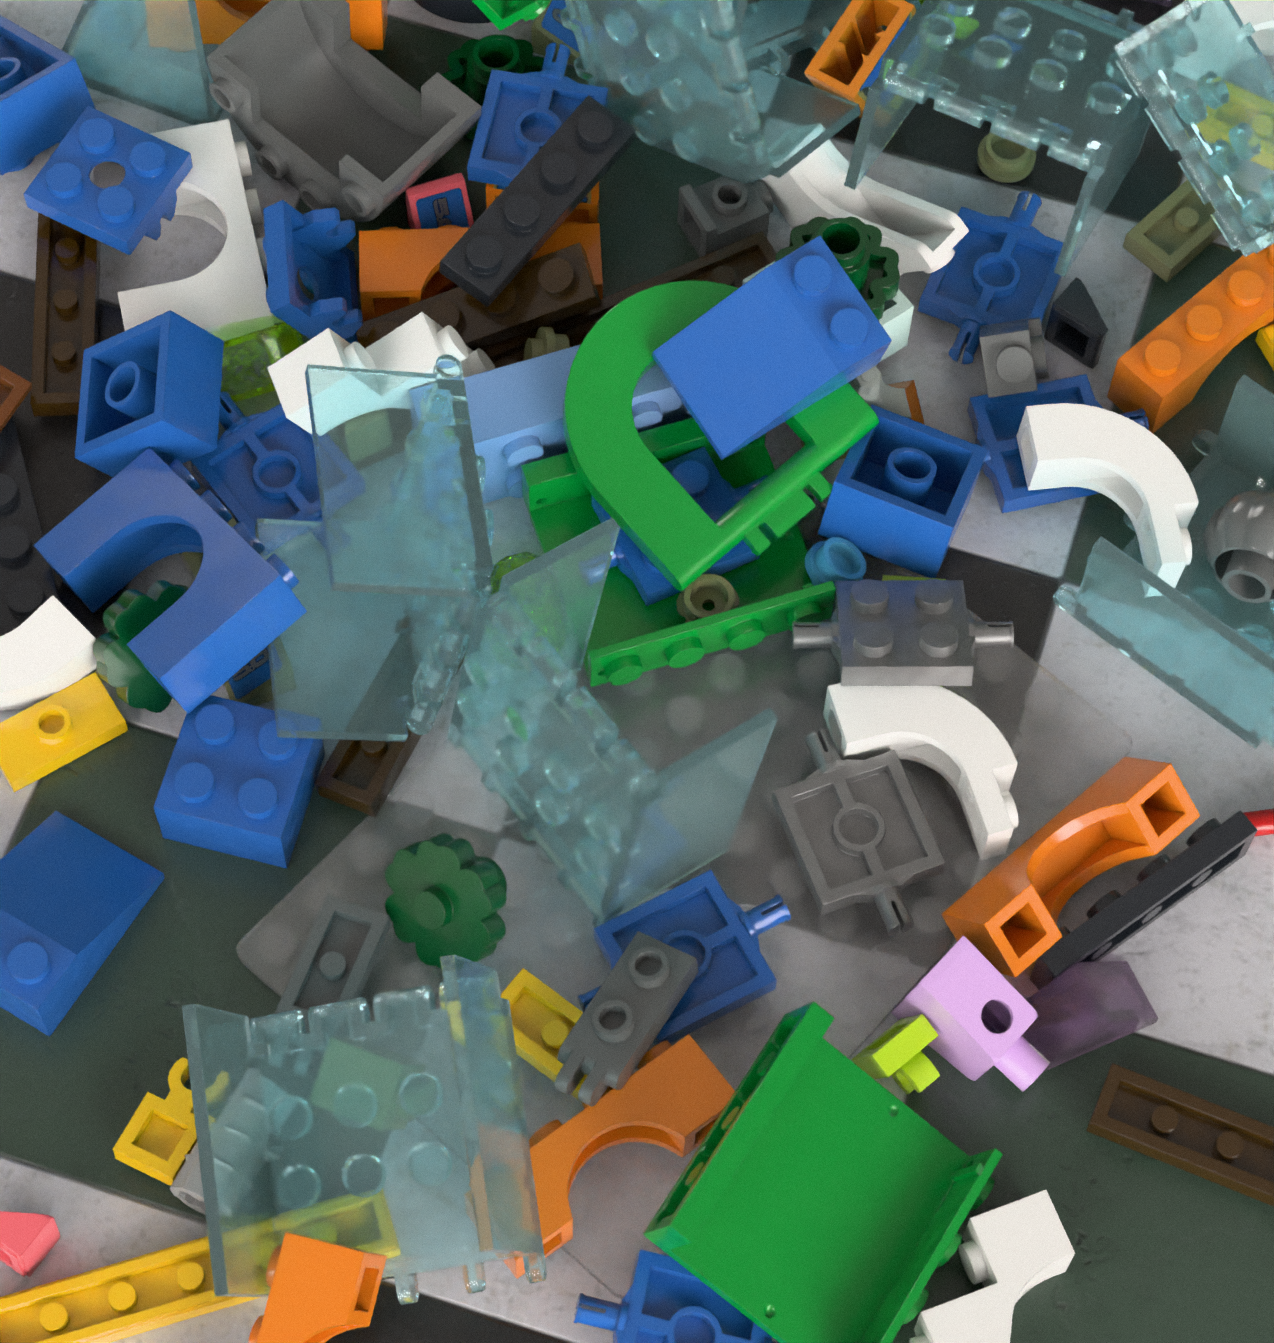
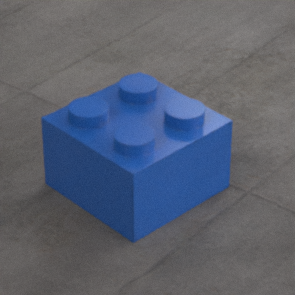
M169 310L85 349L83 353L75 459L114 477L149 447L167 465L174 459H178L183 464L216 450L219 433L224 340Z
M872 404L871 408L876 413L879 424L850 448L834 481L818 534L829 539L832 537L846 539L862 552L925 577L936 578L968 506L988 449Z
M210 695L192 712L186 714L158 792L154 810L162 837L287 869L315 786L314 783L317 780L325 756L320 721Z

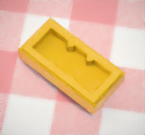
M96 672L0 723V769L14 792L129 731L125 719Z

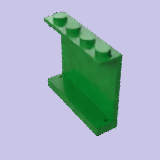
M694 418L638 433L643 443L661 464L705 447L721 477L730 483L734 489L757 480L764 475L769 476L775 471L765 446L766 433L723 460L720 459ZM569 452L521 465L522 497L591 687L608 682L611 685H624L639 678L643 672L667 665L673 668L686 667L699 661L705 654L729 647L732 650L748 649L760 643L767 636L787 630L792 631L793 621L821 622L831 618L836 588L833 581L815 586L812 584L805 568V556L808 551L797 524L778 540L763 526L758 527L772 543L770 547L760 555L759 559L719 575L725 578L736 590L739 597L738 607L685 623V617L680 616L677 611V599L680 592L646 606L633 581L623 574L617 566L589 577L584 581L580 577V572L575 567L573 556L606 543L605 529L591 505L592 494L585 487L576 472ZM704 603L702 606L707 611L714 609L712 603Z
M812 1001L783 1016L642 1235L779 1343H892L901 1326L913 1320L924 1307L929 1296V1291L924 1287L936 1267L944 1265L958 1249L962 1240V1234L958 1230L969 1211L972 1212L977 1209L991 1193L995 1183L991 1174L1003 1154L996 1148L969 1156L822 1038L835 1018Z

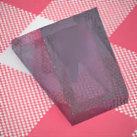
M1127 961L1079 962L1026 999L1036 1010L1038 1017L1022 1036L1050 1062L1044 1070L1046 1071L1157 1022L1158 1016Z

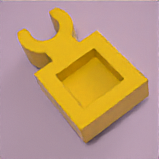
M183 1057L176 1061L170 1069L168 1075L170 1092L164 1100L147 1092L113 1148L116 1160L170 1186L185 1163V1155L191 1153L201 1136L202 1125L208 1124L207 1120L197 1116L198 1112H203L213 1107L222 1093L221 1077L215 1072L210 1075L207 1083L201 1089L189 1090L184 1087L192 1069L190 1061Z

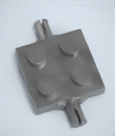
M865 579L861 581H835V611L831 617V622L793 621L792 623L793 649L831 648L832 654L839 663L841 686H972L974 667L972 656L974 649H1012L1014 644L1013 621L974 622L973 616L966 608L963 580L877 581Z
M820 728L819 735L814 730L807 734L803 740L808 746L817 770L801 782L774 790L772 802L819 913L823 915L855 903L875 902L887 928L888 935H898L899 928L904 933L914 926V921L908 913L900 892L910 884L942 874L945 867L943 856L895 750L866 760H841L830 735V730L828 728Z

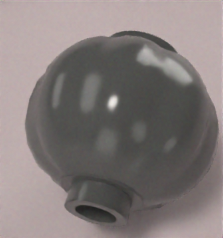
M1258 489L1243 491L1227 500L1210 518L1203 533L1204 551L1213 575L1232 596L1249 603L1274 602V489L1268 491Z

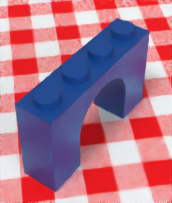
M149 447L33 546L92 613L154 562L177 553H203L200 570L184 595L127 643V646L155 680L189 714L307 611L292 591L300 582L288 566L275 553L265 560L261 556L266 550L265 547L242 521L231 527L228 522L233 518L232 515L209 489L199 496L196 491L201 487L200 484L178 459H174L167 465Z

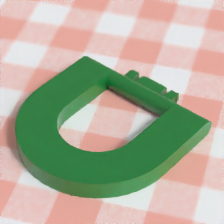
M688 280L653 286L626 298L610 309L593 326L580 345L571 365L563 400L565 441L570 458L583 484L663 576L681 592L742 540L752 550L753 554L756 556L761 555L772 543L758 527L763 526L776 540L782 537L816 506L803 489L807 488L820 502H823L830 496L833 486L821 473L879 424V419L873 409L849 383H846L785 421L805 445L714 522L646 447L636 430L632 414L634 390L641 378L657 364L651 356L653 351L738 289L734 286L710 281Z

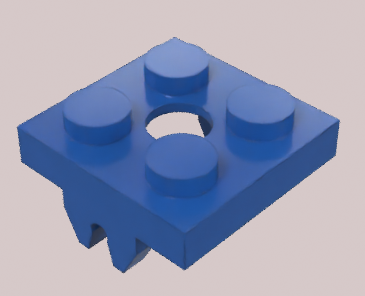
M87 106L23 193L26 205L40 214L125 254L131 255L144 235L156 241L161 236V218L171 221L174 217L177 202L176 190L193 167L191 153ZM115 162L124 168L125 177L118 185L100 188L91 182V171L100 163Z
M281 200L264 208L265 236L263 237L262 245L267 260L268 287L266 289V300L270 312L276 318L284 321L309 339L314 338L329 328L350 344L354 341L358 342L356 332L363 325L362 311L359 310L355 256L354 252L346 247L356 235L355 222L351 219L340 222L339 210L335 207L312 210L302 214L287 202ZM298 269L304 286L310 293L314 294L313 301L307 298L300 288L297 278Z

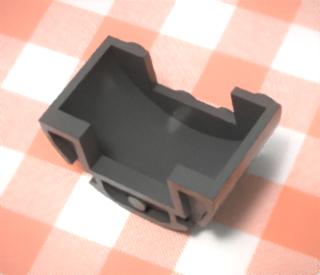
M271 0L207 56L208 67L213 82L209 85V91L218 105L230 113L245 137L257 150L255 157L263 171L275 180H280L283 177L299 192L300 197L311 210L335 207L339 210L341 218L351 219L356 222L371 221L380 215L477 125L481 116L482 106L438 72L421 86L420 93L351 39L350 7L349 3L345 0Z

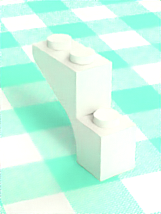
M822 128L788 135L752 171L757 180L760 179L765 183L772 201L791 227L807 225L815 217H825L830 220L850 216L860 219L865 224L877 227L882 233L881 246L891 248L898 253L900 275L916 271L932 273L942 268L953 258L955 254L953 247L969 232L964 222L954 212L874 181L861 173L842 156Z
M421 312L367 348H364L357 341L350 344L327 328L267 369L286 418L316 438L322 439L341 426L368 415L382 412H409L408 393L496 368L483 350L478 348L473 351L466 346L461 336L452 326L447 325L443 328Z
M1047 1190L969 1219L962 1237L964 1243L959 1245V1254L970 1281L973 1284L982 1282L984 1288L920 1312L914 1328L916 1336L910 1338V1343H1010L1012 1315L1015 1304L1027 1291L1037 1284L1066 1272L1075 1254Z

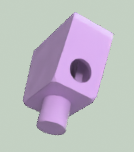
M962 936L891 1012L898 1020L923 1014L939 1035L928 1045L973 1081H976L992 1066H995L1024 1092L1050 1064L1022 1036L1037 1019L1036 1010L965 936Z

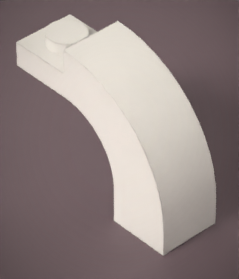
M1071 403L1026 406L1016 437L1028 491L1060 487H1081L1099 492L1112 499L1125 511L1133 523L1149 591L1175 589L1185 565L1191 563L1192 543L1187 527L1199 503L1191 479L1175 454L1145 427L1125 416L1103 408Z
M53 595L20 626L0 636V711L31 707L89 676L97 669L98 660H96L93 652V644L97 639Z
M841 683L827 687L823 715L841 760H866L895 750L899 759L915 761L930 767L943 776L956 792L980 859L984 860L1006 854L1013 829L1018 827L1016 805L1011 793L1008 791L1010 790L1018 763L1003 734L980 709L963 697L941 686H841Z

